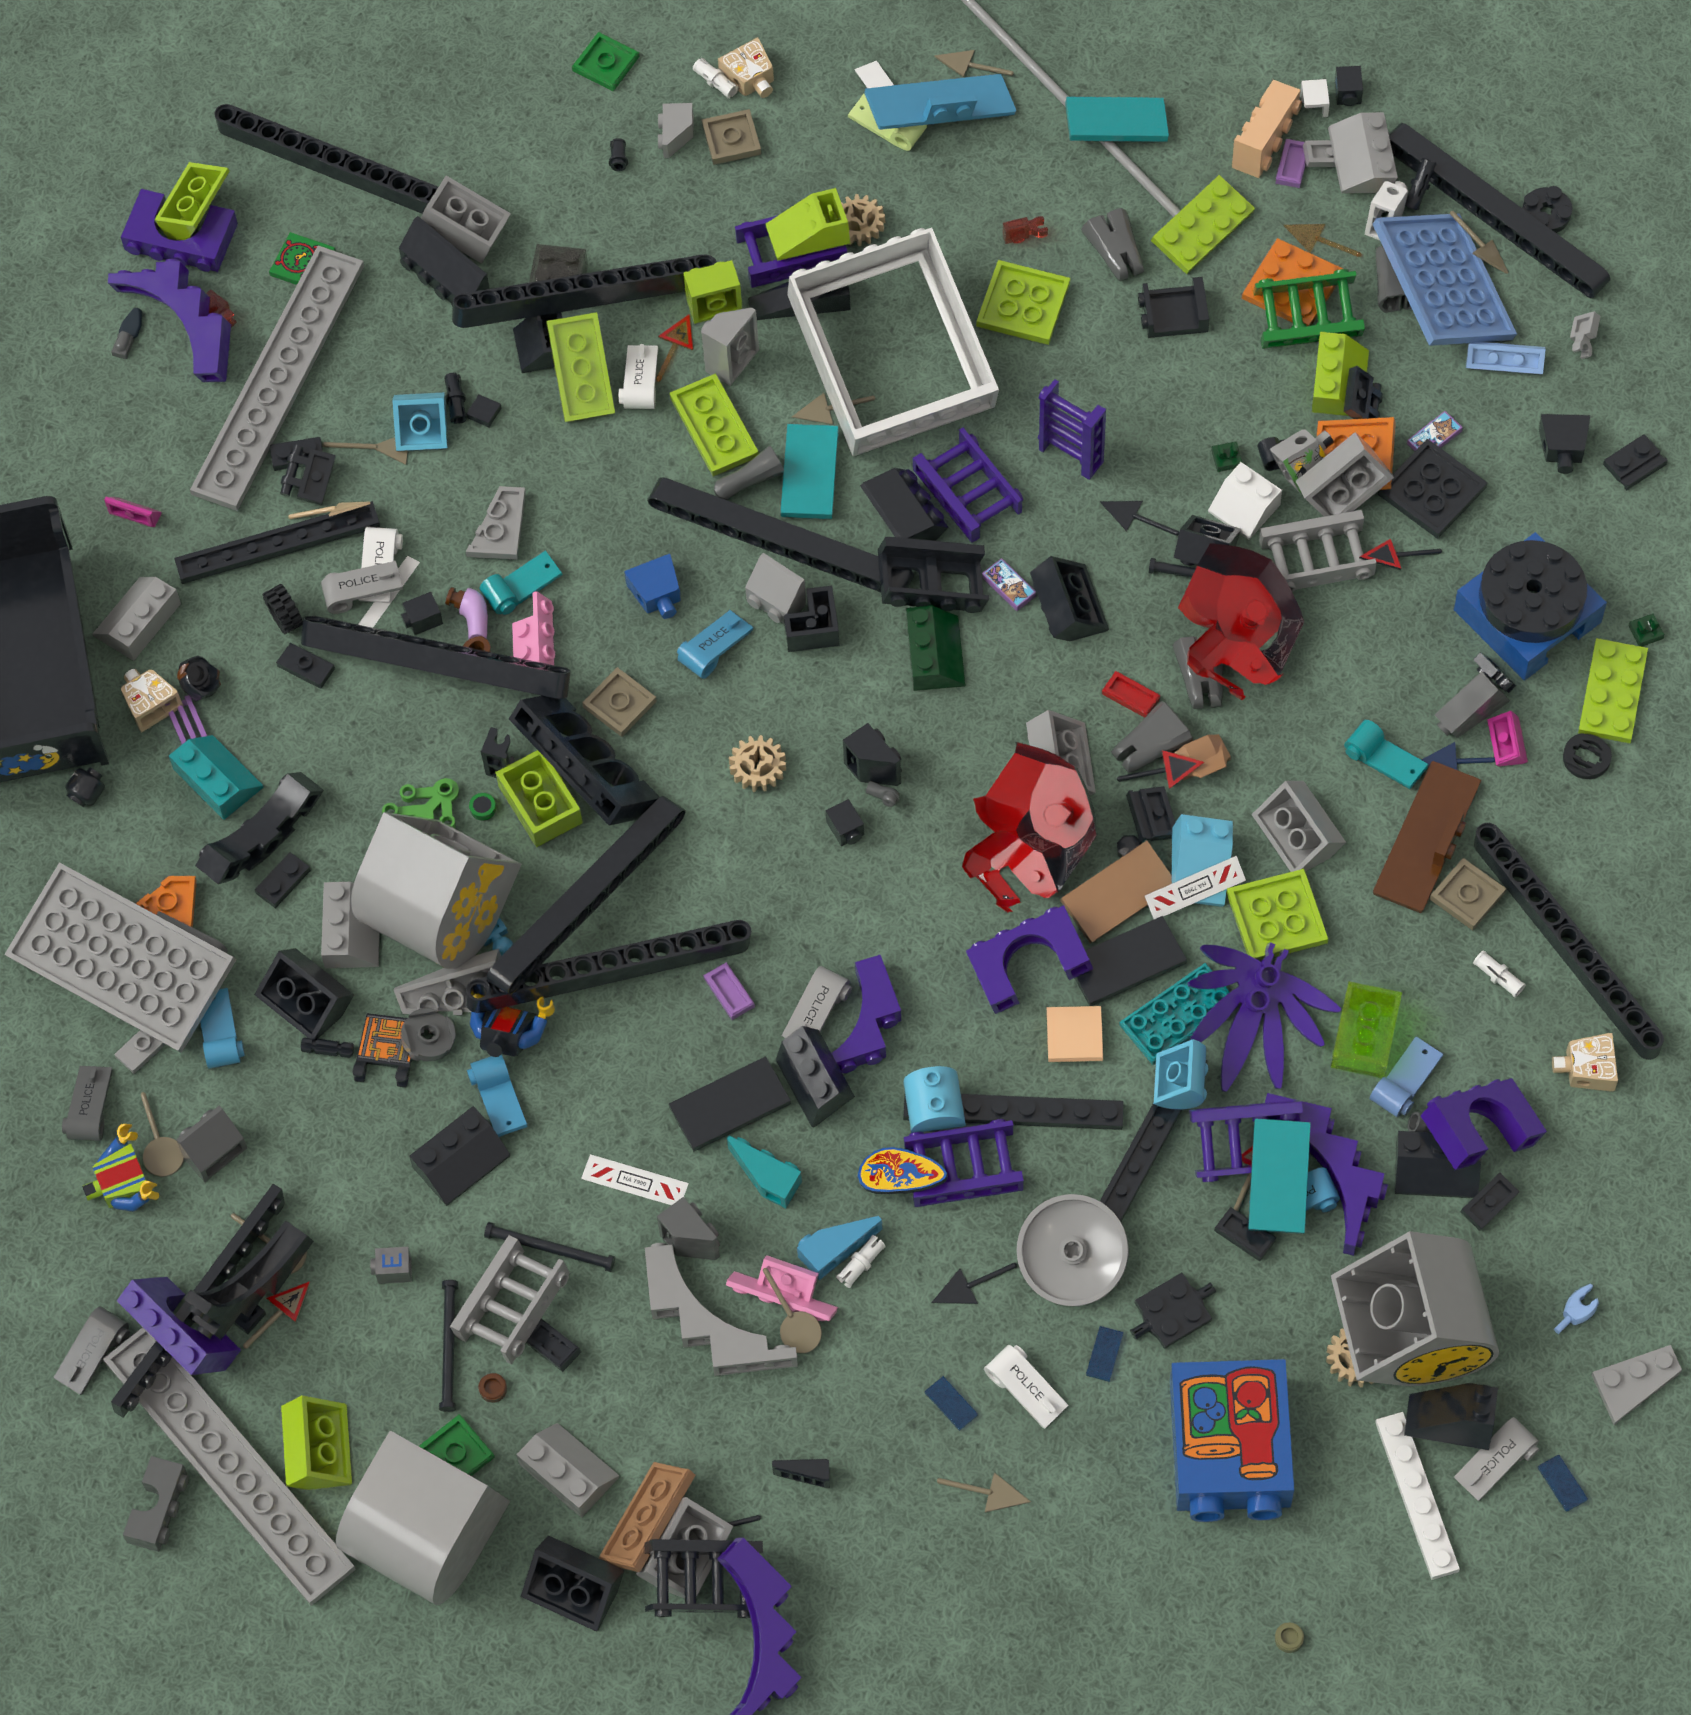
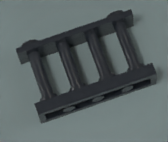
M652 1539L644 1542V1553L654 1554V1559H657V1603L645 1606V1612H654V1617H672V1612L737 1613V1618H751L741 1591L740 1604H724L723 1565L717 1558L733 1541ZM747 1541L759 1554L763 1553V1541ZM671 1554L681 1555V1559L684 1560L685 1604L669 1603L668 1559H671ZM699 1555H709V1560H712V1604H696V1559H699Z

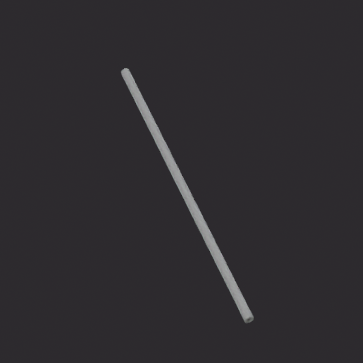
M961 0L1065 106L1066 97L1069 96L975 0ZM1099 141L1172 217L1181 211L1113 141Z

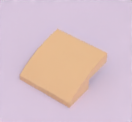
M1101 1006L1047 1007L1048 1062L1103 1061Z

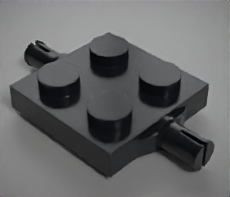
M1181 1272L1135 1300L1134 1303L1142 1314L1143 1323L1130 1329L1131 1335H1134L1133 1338L1137 1340L1139 1337L1150 1332L1159 1340L1164 1349L1212 1321V1317L1204 1307L1203 1299L1216 1293L1215 1288H1212L1213 1285L1210 1282L1196 1290L1189 1284Z

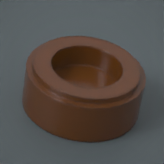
M487 1374L479 1382V1393L487 1402H499L507 1393L506 1381L499 1374Z

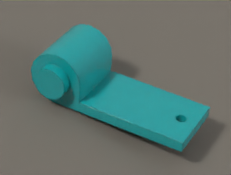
M545 550L504 579L499 574L488 577L481 583L479 589L497 614L507 615L517 605L531 597L533 592L540 591L563 574Z
M1363 720L1344 744L1345 752L1351 759L1360 760L1408 789L1412 788L1428 768L1426 762L1385 740L1382 729L1370 720Z

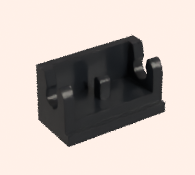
M490 727L481 750L485 774L497 778L495 772L514 763L515 760L513 756L509 759L507 753L511 743L510 736L507 734L505 741L502 744H498V729Z

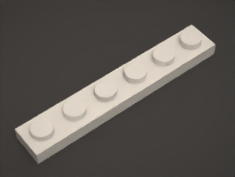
M1401 1412L1376 1419L1375 1423L1431 1580L1458 1573L1460 1568L1413 1438L1404 1436L1406 1423L1404 1413Z

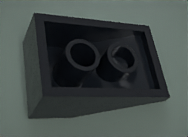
M1466 1383L1409 1394L1404 1436L1489 1450L1494 1428L1498 1388Z

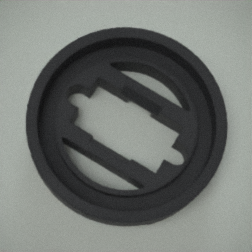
M1584 733L1573 736L1566 743L1563 752L1565 767L1571 774L1581 779H1595L1603 775L1608 770L1612 758L1611 749L1604 740L1595 735ZM1581 747L1584 750L1587 749L1595 753L1596 756L1600 757L1599 761L1601 763L1593 764L1582 760L1581 757L1575 755L1576 751L1574 749L1578 750Z

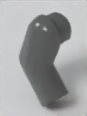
M872 781L869 782L865 792L882 799L883 804L888 807L895 806L900 798L896 789Z

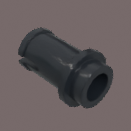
M615 138L613 141H610L611 157L609 165L614 171H623L628 165L625 152L626 142L621 138Z

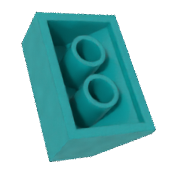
M213 735L188 739L169 755L173 770L223 820L264 788V785Z

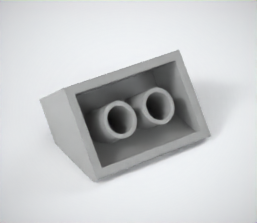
M1384 112L1359 113L1328 127L1341 193H1377L1384 182L1394 183L1398 177Z
M446 175L426 206L421 219L458 250L483 263L511 213Z
M746 308L718 313L711 321L708 320L701 329L705 372L710 375L716 373L720 381L731 386L759 351L756 310Z
M1355 432L1297 479L1296 483L1304 498L1325 517L1354 511L1390 482L1394 476L1374 450Z
M139 577L92 635L134 661L180 606L181 602L177 590L157 577Z
M1050 710L1026 722L1029 745L1054 753L1077 767L1089 795L1095 794L1085 723Z
M1285 781L1251 814L1290 872L1300 869L1307 871L1330 859L1346 843L1304 781Z
M324 882L321 957L325 968L379 967L380 932L359 922L355 918L351 906L353 882Z
M558 1423L535 1434L516 1454L519 1465L581 1518L620 1477Z
M684 1497L659 1539L726 1540L733 1526L689 1498ZM650 1554L642 1570L637 1572L636 1575L657 1587V1559H654V1554ZM671 1554V1559H668L669 1593L685 1599L684 1560L681 1559V1555ZM699 1555V1559H696V1596L712 1568V1560H709V1555Z

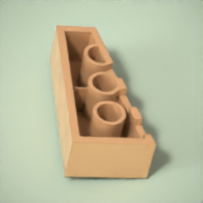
M1276 80L1271 82L1260 100L1259 107H1255L1250 122L1246 121L1242 127L1243 132L1241 136L1237 135L1234 140L1233 169L1260 178L1263 170L1268 171L1272 162V153L1279 151L1283 133L1287 134L1289 132L1293 114L1298 115L1301 109L1300 89Z

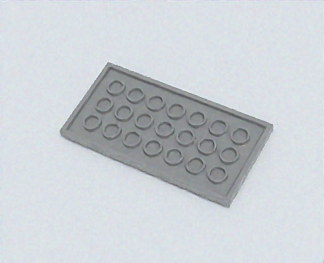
M60 862L4 954L180 1053L183 1052L237 960L233 956Z

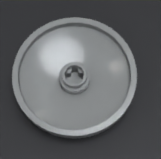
M1061 1195L1043 1202L1026 1218L1018 1236L1017 1259L1024 1279L1041 1297L1063 1306L1088 1305L1105 1297L1121 1280L1128 1262V1239L1119 1218L1100 1201L1084 1195Z

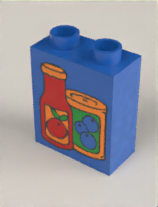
M1286 1360L1172 1363L1170 1394L1177 1511H1190V1518L1198 1522L1221 1520L1225 1517V1509H1247L1248 1518L1253 1520H1272L1282 1516V1508H1291L1294 1494Z

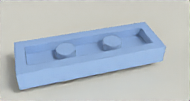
M1488 342L1468 343L1466 368L1543 374L1546 349L1545 347Z

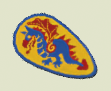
M887 1147L874 1151L864 1159L859 1167L858 1178L861 1186L868 1192L874 1194H900L934 1188L946 1182L948 1174L939 1163L931 1158L906 1149Z

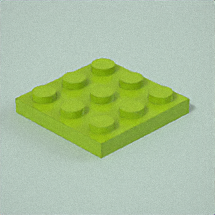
M998 260L976 321V327L1049 345L1070 286V278Z
M1304 869L1227 888L1226 893L1247 955L1262 961L1265 957L1266 946L1270 942L1275 944L1273 948L1274 957L1279 956L1283 949L1289 950V954L1328 944V936Z

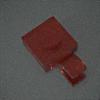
M1038 216L1029 221L1027 217L1004 222L1003 239L1005 244L1012 242L1021 243L1025 239H1029V235H1034L1038 238L1046 237L1048 235V228H1038V226L1044 225V217Z
M210 289L206 293L210 297L209 314H221L231 324L232 328L237 321L232 318L234 313L229 309L228 302Z

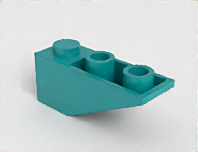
M728 1136L729 1151L760 1195L786 1209L802 1182L799 1168L790 1162L783 1163L775 1159V1156L767 1150L762 1149L759 1151L751 1147V1144L743 1138L738 1137L735 1139Z

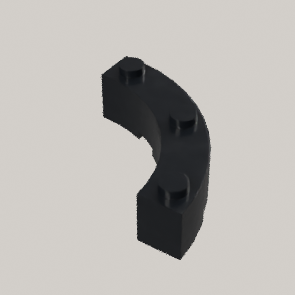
M302 772L287 773L280 780L279 787L251 819H247L234 833L219 841L207 844L201 849L199 853L200 858L195 866L217 884L226 883L238 878L240 871L245 868L248 871L252 870L268 858L296 830L292 826L301 815L305 817L309 814L324 790Z

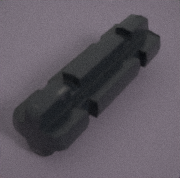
M304 1037L300 1046L301 1051L305 1053H312L314 1051L315 1054L340 1055V1057L351 1058L354 1054V1044L349 1042L340 1044L339 1041L325 1039L313 1041V1039Z

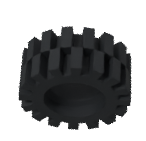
M282 584L262 594L273 620L277 623L282 633L287 634L302 626L303 620L299 610Z

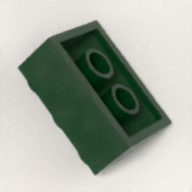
M935 606L906 608L913 691L966 687L958 616Z

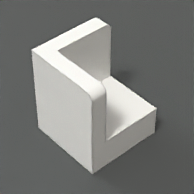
M1326 79L1302 81L1300 97L1304 107H1322L1323 117H1328L1329 96Z

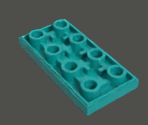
M1066 97L1065 106L1070 141L1168 142L1169 133L1164 98Z
M787 424L781 517L832 519L838 426Z
M1206 963L1119 1022L1120 1027L1152 1065L1156 1063L1157 1053L1190 1040L1196 1027L1208 1011L1230 993L1226 986L1216 989L1188 987V982L1192 979L1212 972Z
M1254 1120L1248 1230L1305 1233L1310 1122Z

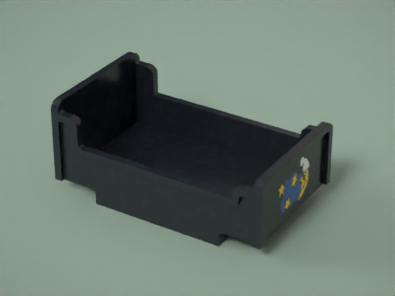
M42 496L0 505V783L98 762L101 763V766L109 765L108 755L99 734L100 725L69 551L73 550L72 541L57 499L53 496Z

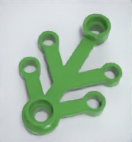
M448 778L438 780L433 787L414 788V786L406 784L400 789V796L404 802L410 803L415 799L421 798L431 799L426 804L397 807L394 803H387L383 806L382 813L393 809L395 810L394 814L434 819V811L441 805L443 816L439 820L443 823L449 820L452 822L449 826L455 828L456 822L452 814V802L458 797V785L454 780ZM442 788H450L448 792H441ZM406 791L413 792L410 796L404 795Z

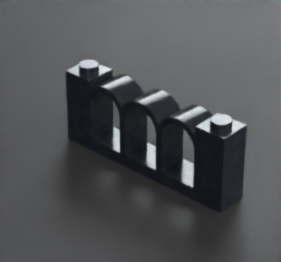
M537 696L521 699L509 720L609 826L638 820L660 798L644 780L639 781V777L633 768L625 762L615 759V751L608 742L597 735L591 734L592 728L589 722L583 716L576 713L577 709L566 698L557 699Z

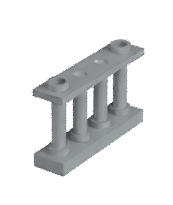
M1362 510L1260 528L1259 542L1261 549L1269 548L1272 550L1276 567L1286 579L1292 592L1297 589L1356 578L1358 580H1365L1375 575L1376 559H1359L1363 555L1358 532L1363 529L1364 516ZM1345 534L1348 536L1355 562L1340 565L1332 537ZM1315 539L1323 541L1329 567L1314 569L1307 544L1308 541ZM1283 545H1297L1304 572L1289 574L1282 550Z
M508 1235L450 1325V1328L455 1336L464 1342H467L471 1335L476 1334L501 1346L502 1349L500 1351L507 1363L512 1365L516 1357L523 1353L526 1341L560 1288L566 1285L570 1272L564 1261L558 1259L552 1269L524 1256L523 1253L525 1251L518 1239ZM519 1265L545 1277L546 1280L537 1292L510 1279L509 1275L514 1267ZM505 1288L532 1302L525 1313L521 1314L494 1301L499 1290ZM491 1311L517 1324L509 1338L479 1324L485 1312Z

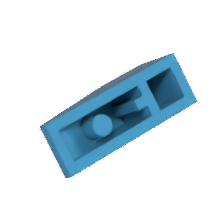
M879 1216L821 1229L813 1235L808 1234L798 1243V1258L809 1270L819 1273L817 1279L821 1280L863 1246L872 1235L875 1236L882 1230V1219Z

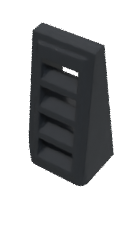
M828 1459L772 1461L773 1475L830 1488V1466Z

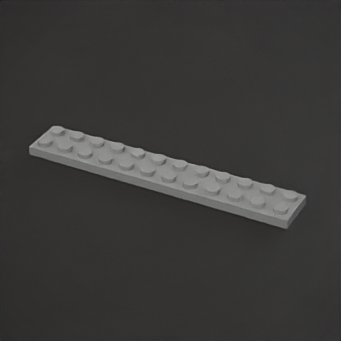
M317 246L190 488L191 495L238 511L270 449V445L274 442L364 268L362 260Z
M141 1328L103 1358V1360L124 1385L156 1340L144 1328ZM173 1357L165 1367H161L156 1373L153 1385L149 1389H145L139 1396V1404L312 1606L356 1570L355 1566L337 1548L333 1540L196 1380Z

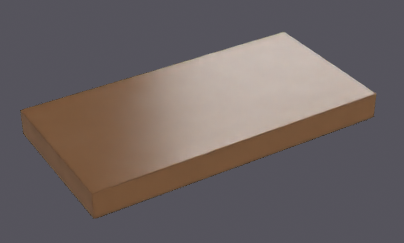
M1146 841L1062 897L1060 901L1091 944L1146 907L1148 904L1145 895L1172 884V875L1149 842Z
M654 1462L600 1554L599 1559L620 1568L640 1572L650 1554L644 1553V1542L661 1537L693 1481L695 1474L689 1469Z

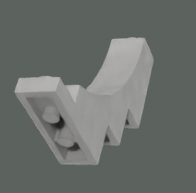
M655 1243L651 1247L645 1248L652 1319L680 1316L683 1348L711 1345L714 1376L798 1367L796 1347L779 1345L774 1347L773 1350H768L766 1336L750 1333L727 1324L703 1307L686 1286L678 1270L672 1245Z

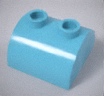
M1193 1039L1156 1054L1153 1104L1169 1109H1190L1204 1102L1207 1096V1091L1204 1088L1205 1076L1208 1072L1206 1047L1204 1044Z
M944 1066L927 1067L916 1070L904 1078L903 1083L911 1133L966 1126L958 1073L955 1069Z

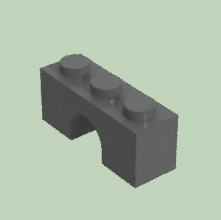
M153 1456L150 1457L142 1484L146 1491L158 1494L159 1500L157 1505L151 1510H131L123 1533V1537L128 1544L159 1552L161 1545L167 1543L170 1536V1528L168 1526L171 1517L175 1518L177 1516L180 1502L177 1500L180 1492L186 1490L189 1481V1475H187L183 1464Z

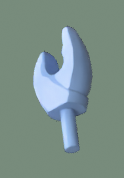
M1592 1284L1579 1288L1569 1297L1563 1311L1564 1319L1554 1328L1557 1334L1569 1323L1573 1325L1581 1324L1591 1318L1596 1312L1599 1304L1598 1298L1587 1306L1581 1303L1585 1295L1591 1291Z

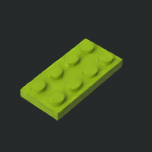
M1218 175L1152 237L1151 242L1183 272L1188 274L1254 212L1255 208L1227 181Z
M597 312L546 321L564 421L568 422L615 413Z
M716 373L670 392V399L712 476L749 462L759 454Z
M1596 638L1578 734H1591L1599 738L1631 743L1648 648Z

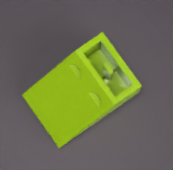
M836 188L812 193L766 223L777 261L850 244L848 220Z

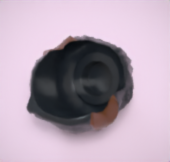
M197 655L180 663L177 679L182 690L192 700L197 702L210 697L221 686L219 681L220 671L202 656Z

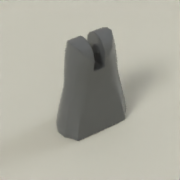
M1118 208L1107 213L1106 220L1103 215L1089 219L1083 225L1082 233L1101 255L1119 281L1128 279L1126 265H1128L1134 276L1144 272L1143 262L1135 242L1129 215L1125 209Z
M1378 246L1376 248L1379 308L1384 313L1400 310L1402 299L1404 309H1412L1383 246Z
M768 446L745 466L717 480L714 486L715 496L727 500L748 487L783 474L784 468L772 447Z
M1197 637L1179 638L1174 642L1173 649L1192 708H1203L1202 693H1208L1211 708L1222 706L1223 685L1210 677L1206 678L1197 675L1187 665L1189 647L1197 640ZM1221 663L1213 669L1215 673L1223 677L1224 664Z
M1161 701L1135 729L1113 748L1111 753L1118 761L1125 759L1122 766L1128 773H1131L1163 756L1162 750L1173 752L1183 745L1192 742L1193 738L1189 729L1166 702Z

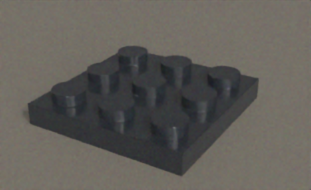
M1426 439L1393 474L1394 478L1391 482V489L1379 490L1378 495L1438 539L1487 488V482L1429 439Z

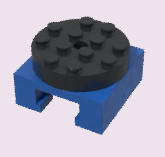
M1535 532L1524 541L1510 544L1499 550L1488 561L1483 572L1458 589L1454 611L1525 681L1548 663L1546 654L1555 645L1571 633L1579 640L1602 622L1607 602L1587 584L1581 566L1571 554L1554 544L1545 542Z

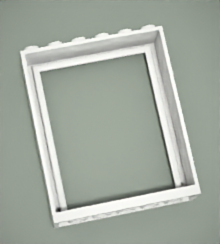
M924 228L917 229L909 236L903 238L900 236L893 237L885 244L879 246L873 244L864 248L862 252L856 254L852 252L846 253L838 260L833 262L823 261L817 264L815 268L809 270L800 269L795 271L792 276H789L788 298L852 456L995 407L999 392L998 386L932 228L926 230ZM919 261L971 389L862 427L810 298Z

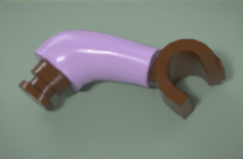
M451 587L445 604L448 606L454 604V608L460 609V615H463L467 620L469 640L463 646L491 652L490 643L487 640L488 614L484 597L478 591L468 588L466 592L463 590L456 592V588Z

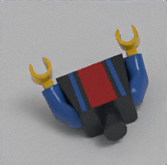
M475 994V995H473V997H475V998H482V997H484L483 995H480V994ZM540 997L537 1000L538 1017L536 1013L509 1007L483 1013L471 1012L470 1027L475 1037L480 1039V1048L486 1050L492 1057H499L501 1054L515 1057L523 1049L537 1044L547 1024L546 1017L553 1015L555 1011L553 1000L550 1001L547 1007H543L544 997Z

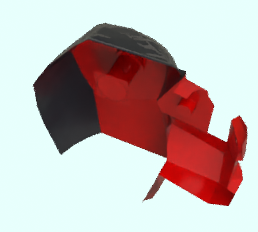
M1209 544L1178 606V609L1192 623L1208 628L1189 647L1187 665L1197 675L1206 678L1210 677L1228 687L1230 694L1240 700H1244L1246 697L1243 689L1215 673L1213 668L1222 663L1229 665L1252 683L1264 685L1273 683L1282 676L1281 672L1304 624L1301 609L1286 579L1274 562L1257 552L1236 546ZM1278 631V635L1270 647L1261 651L1260 648Z
M1015 742L1016 750L986 796L973 798L975 810L979 818L994 833L967 851L962 864V868L970 879L974 877L979 879L997 899L996 905L1007 913L1013 912L1009 907L1020 903V899L999 874L1001 868L1009 866L1011 871L1032 894L1049 899L1053 894L1060 891L1096 838L1094 807L1078 768L1054 753L1019 742Z

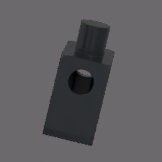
M1541 414L1539 433L1545 461L1557 462L1559 473H1571L1573 471V463H1582L1590 415Z

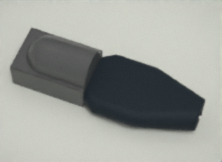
M133 308L122 321L118 331L119 334L111 351L112 356L127 359L134 339L137 338L142 326V311L139 308Z

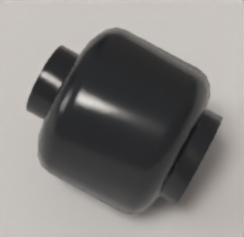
M91 767L87 771L78 768L65 785V789L68 791L66 796L83 808L85 805H94L105 789L104 783L100 781L102 775Z

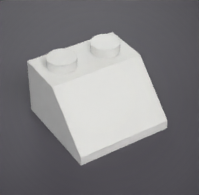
M1240 462L1223 482L1208 512L1227 525L1241 528L1240 534L1249 540L1280 506L1282 490Z

